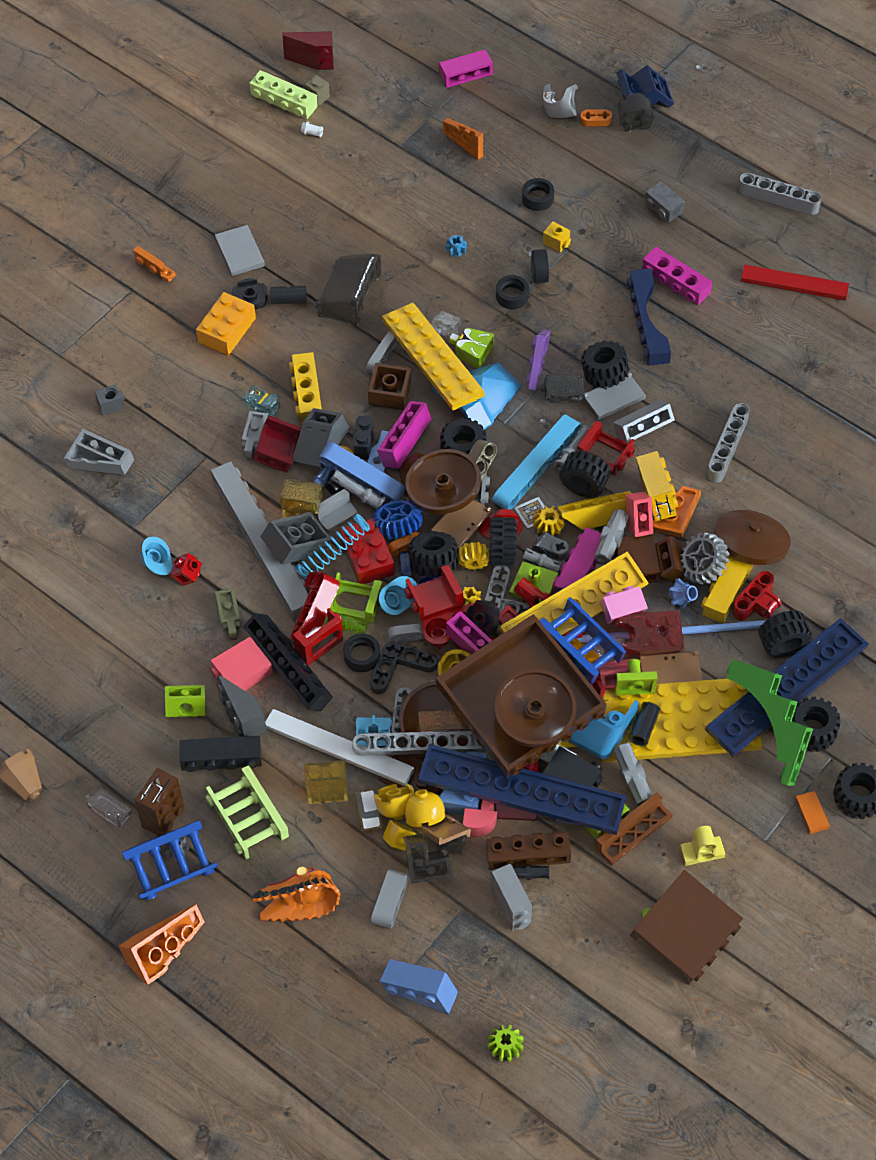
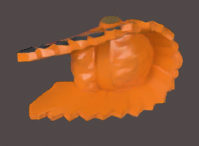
M302 866L291 877L278 883L269 884L266 888L256 892L253 895V902L273 899L260 913L261 921L271 920L275 922L278 919L281 922L287 919L290 922L295 920L302 921L303 919L311 920L313 917L319 919L322 915H328L329 911H335V906L339 905L341 893L333 883L329 873L316 868Z

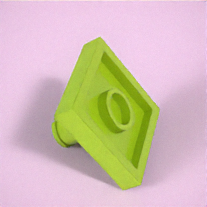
M522 561L509 591V596L522 599L514 592V587L524 577L539 590L551 595L554 588L552 585L556 576L558 577V572Z
M639 659L628 661L629 673H617L614 687L615 696L655 694L658 680L657 671L641 672Z

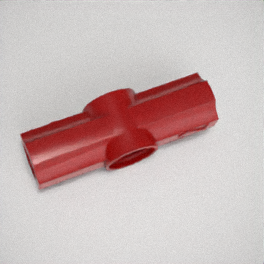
M525 577L514 587V592L525 600L530 608L539 603V598L544 601L551 596L549 593L539 590Z

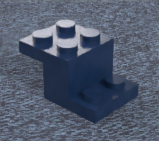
M648 65L632 76L623 69L616 72L618 84L623 91L621 92L623 98L632 102L635 108H639L644 112L658 101L661 104L664 103L667 107L674 105L666 79Z

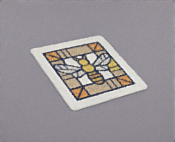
M537 497L516 506L515 510L526 527L530 528L533 526V517L539 508L544 510L545 506L540 498Z

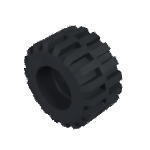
M604 340L588 346V349L583 351L584 354L581 356L583 372L586 381L590 385L593 384L594 387L600 386V388L608 386L610 388L612 385H618L620 381L623 382L625 377L628 376L627 354L624 347L620 346V343L606 342Z
M459 417V420H456V418L452 419V422L448 421L446 427H443L440 433V450L454 449L469 454L476 441H486V431L483 430L482 424L478 425V421H471V418L463 419V417ZM460 440H467L471 443L466 445H460L456 442Z
M576 450L568 454L559 473V479L563 486L574 494L588 498L597 497L602 494L610 477L611 470L606 461L598 455L583 450Z
M492 517L490 520V564L515 565L517 521L515 518Z
M428 531L418 534L409 543L410 567L418 575L426 577L442 576L441 567L449 565L451 571L456 569V565H458L457 542L450 534Z
M795 610L784 611L770 617L763 622L758 630L766 653L772 657H784L794 654L809 644L813 638L804 614Z
M811 697L810 700L803 698V702L798 701L792 718L793 722L807 726L804 722L806 720H817L824 726L821 729H813L807 746L810 752L813 749L819 752L822 748L826 750L829 748V745L832 746L837 738L841 723L840 713H837V708L835 706L832 707L830 701L825 702L824 698L821 697L820 700L816 699V697Z
M853 763L852 767L848 765L839 773L833 795L835 796V803H838L837 807L839 810L843 809L845 815L849 813L852 815V818L859 816L860 819H864L866 815L870 818L873 816V813L876 814V770L873 769V765L868 767L865 766L866 763H861V765ZM856 785L863 786L871 794L859 796L850 787Z

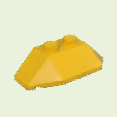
M630 491L568 503L557 506L563 518L580 529L585 530L587 527L594 530L596 527L607 526L614 510L620 509L626 512L625 495L632 493Z

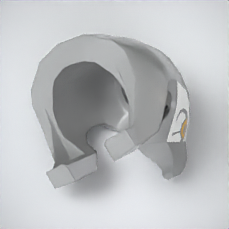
M551 84L544 86L542 101L545 112L549 117L569 118L577 116L574 103L575 90L578 89L576 84L566 87L564 96L559 101L554 100L555 92L551 90Z

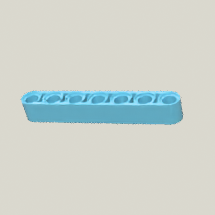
M566 414L563 415L496 491L492 502L503 509L512 510L560 455V452L572 441L580 429L581 423Z

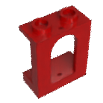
M595 421L577 446V450L589 452L596 441H599L620 452L621 455L614 464L606 461L611 470L610 474L615 476L619 470L622 471L628 457L631 458L633 456L635 440L632 439L628 444L602 431L603 424Z
M330 608L327 609L328 623L311 636L306 638L299 630L293 634L294 648L308 666L343 641V620L337 612L334 613ZM331 633L335 635V638L312 654V647Z

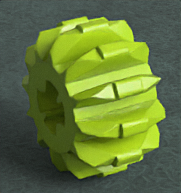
M501 1024L500 1031L494 1028L492 1030L493 1035L488 1036V1041L490 1042L488 1050H493L492 1056L496 1057L499 1055L500 1062L503 1061L504 1057H507L509 1062L512 1060V1056L518 1058V1051H523L524 1047L521 1044L524 1038L519 1036L520 1031L518 1029L512 1031L511 1024L507 1029H504V1026Z

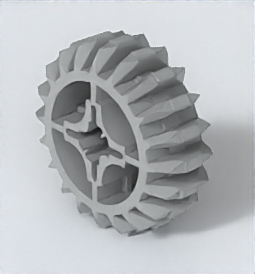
M705 532L704 535L698 533L697 537L691 536L692 541H686L687 546L682 548L684 553L680 555L683 558L680 562L684 564L682 568L686 570L685 577L699 584H710L711 579L717 581V575L723 576L721 571L727 569L725 563L730 562L726 558L730 555L727 551V545L715 534Z

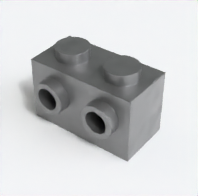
M662 182L646 191L645 195L647 207L655 211L660 218L668 223L684 213L685 201Z

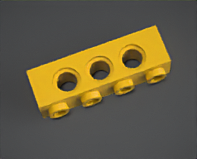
M313 352L292 355L293 362H289L290 373H294V377H291L292 388L296 387V391H293L294 402H298V406H295L296 416H300L301 424L313 408L322 409Z

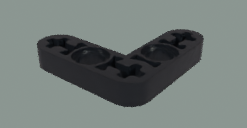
M396 642L385 644L370 679L371 691L375 694L386 692L397 664L430 673L437 668V657L433 653ZM407 654H413L416 656V658L412 661H408L405 659V656ZM429 660L432 661V663L426 665V662H428ZM387 664L391 669L385 672L380 667ZM380 677H382V684H380L379 687H376V684L379 683Z

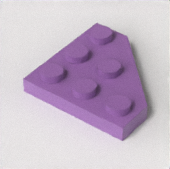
M543 329L533 339L532 348H535V352L531 355L529 362L532 370L527 375L526 383L529 384L528 389L536 390L538 388V377L542 373L543 357L547 353L551 330Z

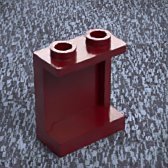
M268 416L263 424L252 460L287 473L294 459L293 454L301 428L295 424L281 421L276 417Z

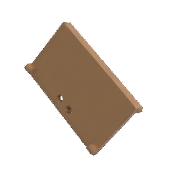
M474 499L466 507L445 514L431 532L437 531L450 534L457 542L458 551L459 547L463 546L492 512L491 508L485 507Z
M699 651L639 656L641 672L657 671L658 680L656 685L703 681Z
M445 814V818L441 822L429 826L428 822L421 823L422 827L410 826L439 845L463 835L470 837L471 832L470 828Z

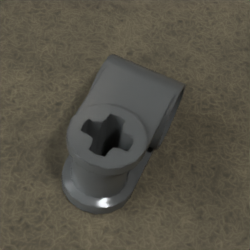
M542 532L532 546L533 551L542 555L543 553L547 554V557L562 562V564L569 560L568 543L547 532Z

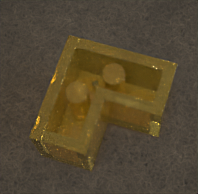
M285 479L280 495L282 518L303 514V511L318 514L323 497L322 485L315 482H303L297 479Z

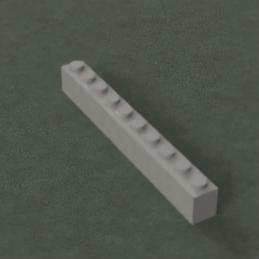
M230 461L212 469L213 483L293 621L297 620L309 594L306 591L307 587L302 578L299 579L298 571L294 564H281L260 537L269 522L265 521V514L262 508L258 509L255 496L253 494L250 495L247 482L245 480L242 481L240 478L241 473L238 467H234Z

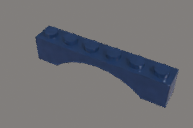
M650 268L630 271V277L627 278V288L631 289L630 300L635 305L633 306V313L638 318L636 325L637 330L641 331L640 343L641 345L644 344V359H647L649 366L670 363L671 349L668 338L654 327L649 319L646 308L654 289L652 270Z

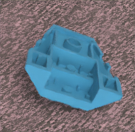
M499 362L469 371L485 391V397L458 408L465 414V419L468 417L471 418V421H478V425L482 424L483 430H486L494 423V419L503 411V407L507 402H510L521 387V383ZM432 386L431 390L443 401L442 396Z

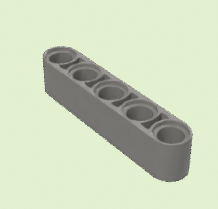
M743 173L740 176L738 192L743 196L811 215L819 212L822 197L818 192L751 173Z
M738 403L733 407L710 459L707 479L712 483H719L723 480L748 423L750 409L744 403Z

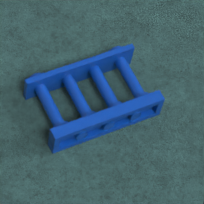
M570 597L563 609L565 611L551 623L545 618H542L540 622L592 685L599 674L598 669L612 658L620 663L626 651L620 643L616 642L582 609L579 603ZM569 618H573L579 625L567 635L562 636L556 628ZM586 631L593 639L579 650H576L569 642ZM599 644L606 653L595 662L589 663L583 656Z
M200 820L121 852L123 859H129L134 865L144 892L138 894L140 899L150 900L156 897V893L199 874L207 876L215 872L213 868L218 867L216 862L209 864L198 837V830L202 829ZM185 835L191 839L201 864V868L192 872L188 868L178 843L180 842L179 838ZM168 843V846H171L182 876L173 880L170 879L159 851L161 850L160 846ZM147 851L149 854H152L163 884L151 888L140 860L142 858L140 854Z

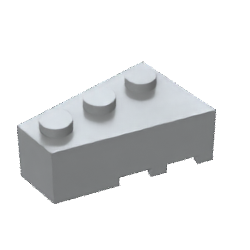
M82 429L64 457V460L69 469L125 475L132 465L134 458L129 449Z

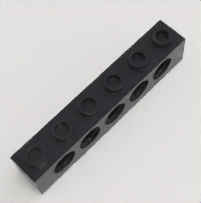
M254 613L243 628L308 710L322 711L333 696L268 615Z

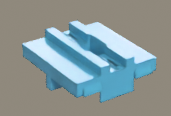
M372 715V718L357 717L356 735L369 734V732L391 733L392 720L391 718H375V715ZM361 740L357 742V744L362 745L364 747L367 746L365 741ZM379 740L376 742V745L379 748H385L387 743L384 740Z

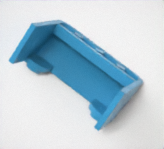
M635 700L626 715L618 711H611L607 713L604 719L592 720L584 730L574 732L568 742L600 759L609 758L614 752L613 749L619 745L635 721L639 702Z

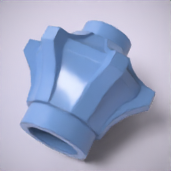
M680 578L675 579L673 587H669V597L672 599L671 604L679 605L680 609L685 608L689 602L696 600L698 596L697 588L694 585H689L688 582L684 583Z

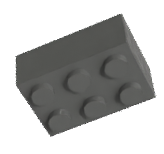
M311 512L270 521L260 536L281 564L307 559V556L315 557L313 551L318 555H322L323 552L319 549V546L325 550L327 546L324 541H327L328 544L331 542L330 536Z

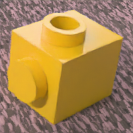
M554 221L543 232V244L559 253L564 248H567L571 242L570 230Z

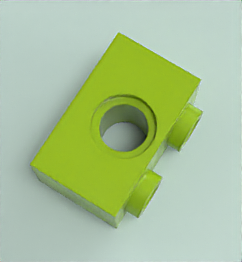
M205 685L165 686L166 717L206 716Z

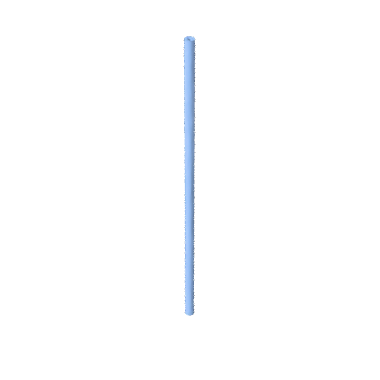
M766 620L608 634L614 640L758 629ZM582 635L581 638L576 639L582 643H587L593 638L590 635Z

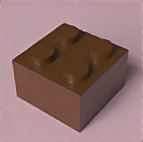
M375 363L368 389L369 405L404 410L411 385V368Z

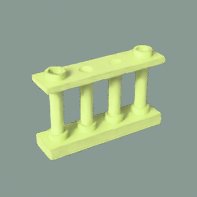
M249 765L242 768L243 777H241L240 781L215 794L210 786L206 787L207 796H205L210 807L214 806L234 839V847L239 855L243 854L245 859L249 858L248 848L273 834H278L281 840L289 837L288 827ZM244 787L250 788L252 792L250 796L223 809L219 800ZM253 803H259L261 806L259 812L235 825L232 824L228 816ZM262 819H269L271 822L269 828L244 841L238 834L239 831Z

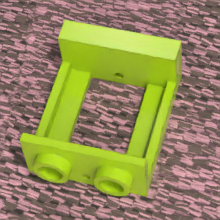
M337 572L335 579L340 582L330 609L344 618L373 623L379 605L382 581L374 580L373 586L341 580L340 573ZM341 593H351L369 597L364 612L339 606L336 602L337 596Z

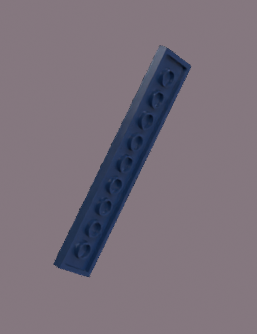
M838 619L774 671V673L782 675L777 695L797 702L803 701V698L809 696L864 651L869 643L844 620ZM748 692L706 726L705 731L734 757L770 728L772 724L760 702L752 693Z
M432 744L428 745L418 778V783L617 835L626 796L527 769H523L519 774L515 776L512 774L507 778L493 760Z

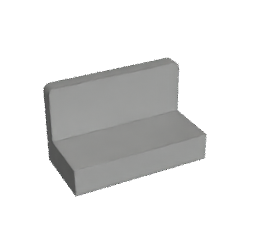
M346 489L341 490L314 507L315 518L327 532L358 514V511L350 503L349 493Z

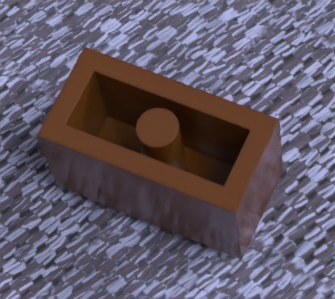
M671 536L657 542L655 547L661 577L675 583V579L680 578L682 580L686 578L684 575L686 570L682 568L684 564L680 562L683 559L680 555L684 553L682 550L684 543Z

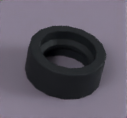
M543 178L530 179L522 188L523 204L533 211L548 209L554 203L555 189L553 184ZM534 190H542L548 196L542 199H535L530 197L528 193Z
M546 249L531 251V269L534 283L549 282V262Z
M507 275L497 282L496 300L499 305L507 309H518L527 303L529 299V284L525 279L516 275ZM508 287H516L522 290L523 293L517 297H508L502 291Z
M364 633L351 636L343 647L346 665L356 672H368L374 669L380 657L378 641L373 636ZM365 645L373 649V656L367 660L359 661L352 658L350 652L356 646Z

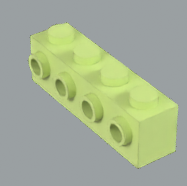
M261 70L250 82L251 95L305 119H308L318 107L316 94Z

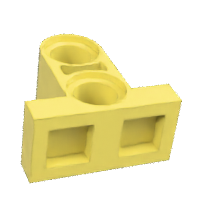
M710 826L696 828L693 831L691 842L680 844V851L685 866L725 858L720 836H713Z

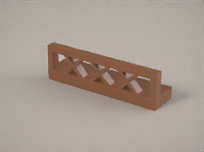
M658 792L652 795L620 821L617 835L605 832L596 840L595 849L611 865L615 864L672 818L673 815L662 805L663 797ZM657 809L665 815L661 820L652 819V813ZM649 823V829L646 832L637 831V825ZM634 835V841L632 843H622V837ZM609 847H619V853L613 858L606 851Z

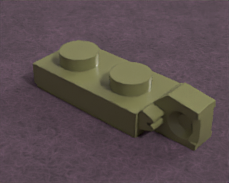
M231 588L215 591L221 626L223 630L228 629L230 640L238 638L236 628L240 627L241 622L235 590Z

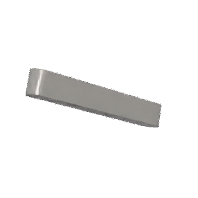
M471 731L358 734L354 737L352 744L354 753L361 756L426 754L428 745L439 746L437 740L441 738L447 741V745L443 748L462 753L467 751L486 752L485 748L477 743V738ZM459 738L466 739L468 744L466 746H460L458 745L457 740ZM401 739L405 740L407 746L400 748L396 742ZM419 739H424L427 742V746L419 747L416 742ZM362 740L366 742L367 746L364 749H359L356 743ZM379 740H384L387 743V746L385 748H379L377 747L376 742Z

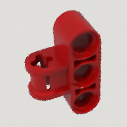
M761 571L736 598L733 607L735 619L739 621L747 620L753 612H756L765 619H769L772 617L774 610L781 607V600L771 592L774 583V575L771 572Z

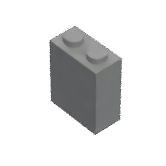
M508 864L492 871L491 890L512 931L526 928L531 923L532 904L512 865Z

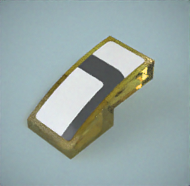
M375 789L355 792L362 832L382 828L380 812L376 807L373 796L376 794Z

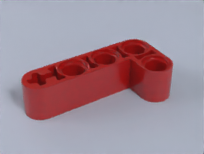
M313 571L307 576L305 586L311 590L291 633L292 641L293 634L298 630L308 638L322 627L327 616V609L331 607L340 585L338 580L324 572Z

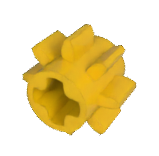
M474 586L464 587V605L481 600V591L477 592Z

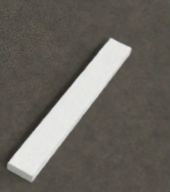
M275 709L272 710L265 721L266 729L402 786L408 783L414 772V767L386 755H357L353 751L352 741ZM356 743V746H357L359 749H364V748H366V747H364V746L359 745V744Z

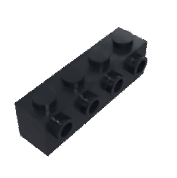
M260 736L180 740V766L182 771L194 772L204 769L213 771L222 768L233 770L248 765L253 769L262 766Z

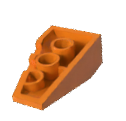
M193 904L134 935L119 945V948L127 965L148 985L168 970L167 966L174 958L179 956L182 947L193 938L205 922L197 905Z

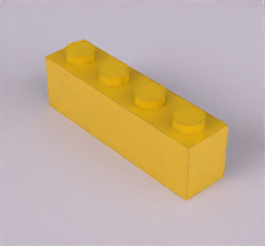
M730 555L726 557L730 561L725 563L727 569L721 571L723 576L717 575V581L712 582L709 588V596H705L701 604L703 616L724 624L754 566L753 564L739 561Z

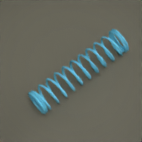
M356 514L353 517V519L359 524L363 531V534L358 532L353 527V525L347 521L348 525L356 533L357 539L351 536L343 526L342 529L349 536L351 543H348L346 540H344L340 533L336 531V534L342 539L346 548L341 547L336 542V540L332 536H330L331 540L339 548L340 553L334 551L332 547L328 544V542L324 541L326 546L332 551L334 558L330 557L325 552V550L321 546H319V549L326 555L328 563L323 561L320 558V556L315 551H313L314 555L321 561L323 568L316 565L313 559L310 556H307L310 562L315 565L317 572H319L318 568L324 569V564H330V559L335 560V554L341 555V549L347 550V544L353 545L352 539L358 540V534L364 535V530H370V527L367 524V522L359 514ZM302 560V564L310 571V573L313 572L309 568V566ZM297 564L296 570L306 580L309 575L308 571L302 565Z

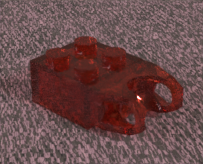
M679 610L632 613L624 618L611 621L612 626L623 628L629 633V642L622 645L626 651L625 654L646 656L679 653L685 649Z

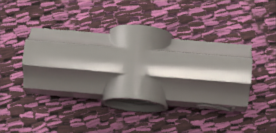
M614 510L608 525L603 528L600 544L594 557L601 564L605 565L610 562L616 548H619L623 531L629 519V515L624 510Z
M624 743L613 749L621 767V775L626 786H629L636 804L641 805L652 796V793L645 780L644 769L641 763L637 761L630 743Z

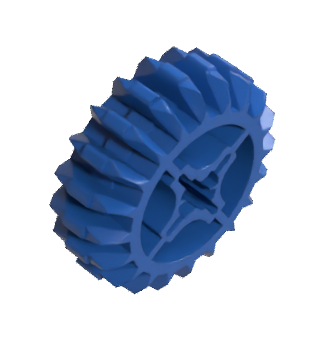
M398 499L394 502L390 501L388 504L384 503L372 515L373 521H377L375 523L376 528L379 527L384 539L388 537L389 540L411 535L412 532H417V529L423 523L422 511L411 500L406 501L405 499L402 501Z

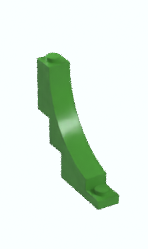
M732 659V662L727 667V679L747 689L765 709L776 738L777 760L786 763V766L781 771L780 777L782 779L780 783L795 786L813 728L792 721L798 702L777 695L782 675Z

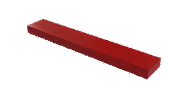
M745 264L741 277V282L845 301L849 283Z

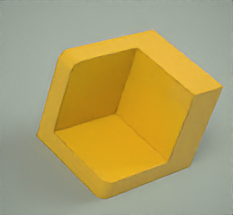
M390 819L382 838L391 847L408 852L416 833L408 825Z

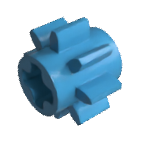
M453 235L450 239H447L446 251H450V256L459 257L462 253H466L467 241H463V236Z

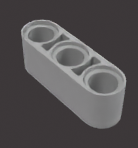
M388 869L372 913V924L389 929L393 927L409 881V874Z

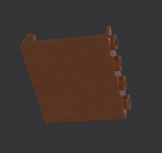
M683 870L635 927L630 936L634 940L642 939L689 979L686 983L689 985L692 980L697 982L704 974L701 969L705 965L710 966L717 958L714 955L718 949L722 952L729 943L727 940L730 934L735 936L740 930L741 926L739 923L743 918L691 874Z

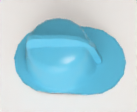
M157 537L145 539L142 543L140 556L143 565L155 574H169L173 564L168 545Z
M407 576L394 579L380 591L379 608L390 615L402 613L411 606V600L407 599L404 594V588H406L405 580L409 579L413 586H416L417 583Z

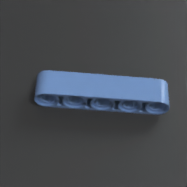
M327 442L318 457L322 464L335 472L339 470L366 489H373L372 492L380 497H385V502L390 503V501L394 502L397 499L400 501L406 491V487L333 442Z

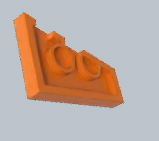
M682 486L674 495L678 503V507L675 508L677 516L656 522L653 520V531L683 538L701 496V490Z

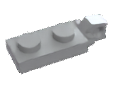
M249 411L242 436L245 458L253 457L254 449H256L268 413Z

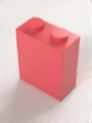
M251 637L211 660L212 668L210 671L215 679H218V676H223L244 691L273 674L272 664Z

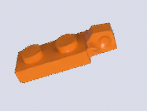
M139 246L133 249L135 261L141 266L145 265L153 274H159L162 280L169 283L176 276L175 272L165 266L163 261Z

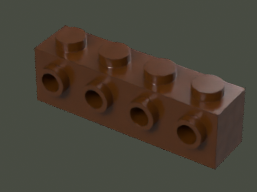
M568 832L533 833L528 836L517 834L506 838L495 836L486 839L489 870H496L508 864L512 866H526V864L543 866L571 862Z

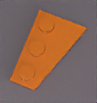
M446 118L443 121V133L477 160L483 157L482 132L450 118Z

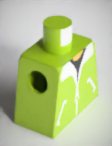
M466 328L461 336L452 333L449 343L455 345V355L457 358L475 368H480L494 346V334Z

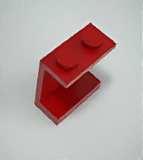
M449 565L441 567L442 577L413 586L409 579L405 580L406 588H404V594L407 599L411 600L412 610L419 615L421 620L464 605L463 591Z

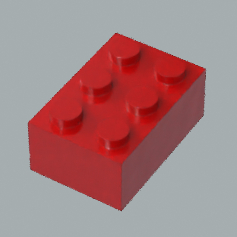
M374 518L366 520L370 530H364V535L358 534L359 539H352L353 545L347 544V550H344L357 583L361 584L371 583L374 580L395 575L393 558L380 532V528L375 526L377 521H373ZM353 524V527L358 532L363 534V531L359 524ZM350 526L344 527L351 536L357 539L356 533ZM340 528V535L348 543H351L349 536ZM340 538V542L343 548H346L344 542Z

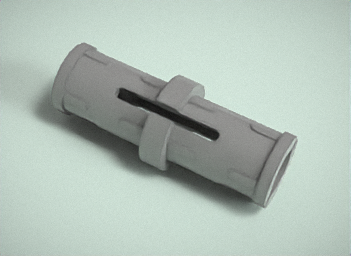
M529 548L526 549L523 555V560L558 573L562 566V562L547 557V554L543 553L542 555Z

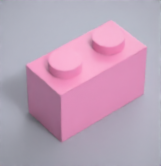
M629 586L622 589L623 592L616 594L615 591L604 595L600 604L607 624L642 614L648 609L640 587L634 588Z

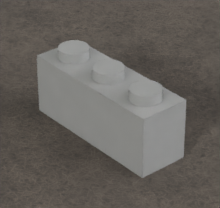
M658 400L614 421L613 425L617 438L629 443L632 439L635 440L675 419L670 404Z

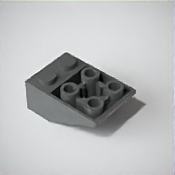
M313 408L303 422L293 454V463L321 469L324 464L319 461L318 457L327 442L339 445L350 430L344 416L341 413Z
M218 676L220 683L217 685L220 693L219 698L222 705H226L228 709L227 714L230 721L234 720L236 725L234 728L238 737L267 734L264 713L256 698L223 676Z

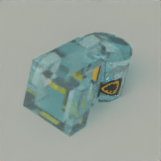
M252 386L243 397L247 405L261 413H268V416L271 417L280 408L279 395L274 393L268 394L257 386Z

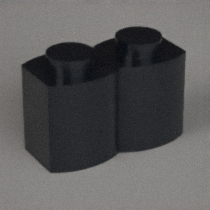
M359 416L355 422L356 432L353 436V451L355 456L368 460L374 440V421L372 417Z

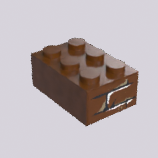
M156 768L135 799L142 828L157 836L170 832L174 820L177 816H181L184 811L178 778L159 768Z

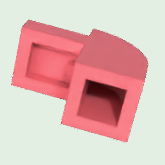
M482 800L481 810L465 808L463 825L471 829L470 836H485L495 828L497 824V811H494V802Z

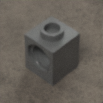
M116 384L95 391L102 415L123 409L122 401H125L122 390L118 391Z

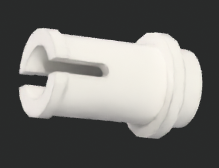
M303 122L301 132L304 135L310 134L321 138L323 127Z

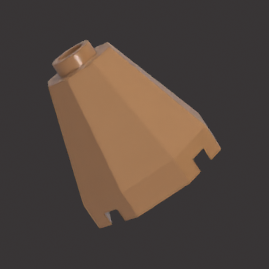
M29 749L25 750V754L23 751L18 752L1 763L3 768L0 770V782L24 801L28 799L33 801L41 795L39 793L42 790L34 756Z

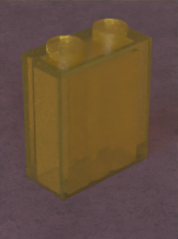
M345 760L304 764L308 804L348 801Z

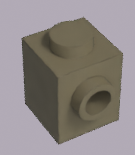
M318 75L308 80L305 84L307 91L317 95L318 106L330 97L329 83Z

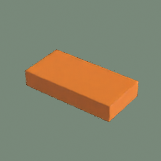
M815 791L795 797L809 834L829 829L830 825Z

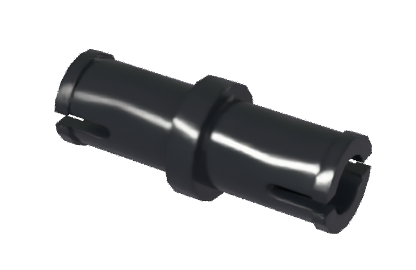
M526 864V866H512L518 878H526V880H531V878L549 879V865L531 866V864Z

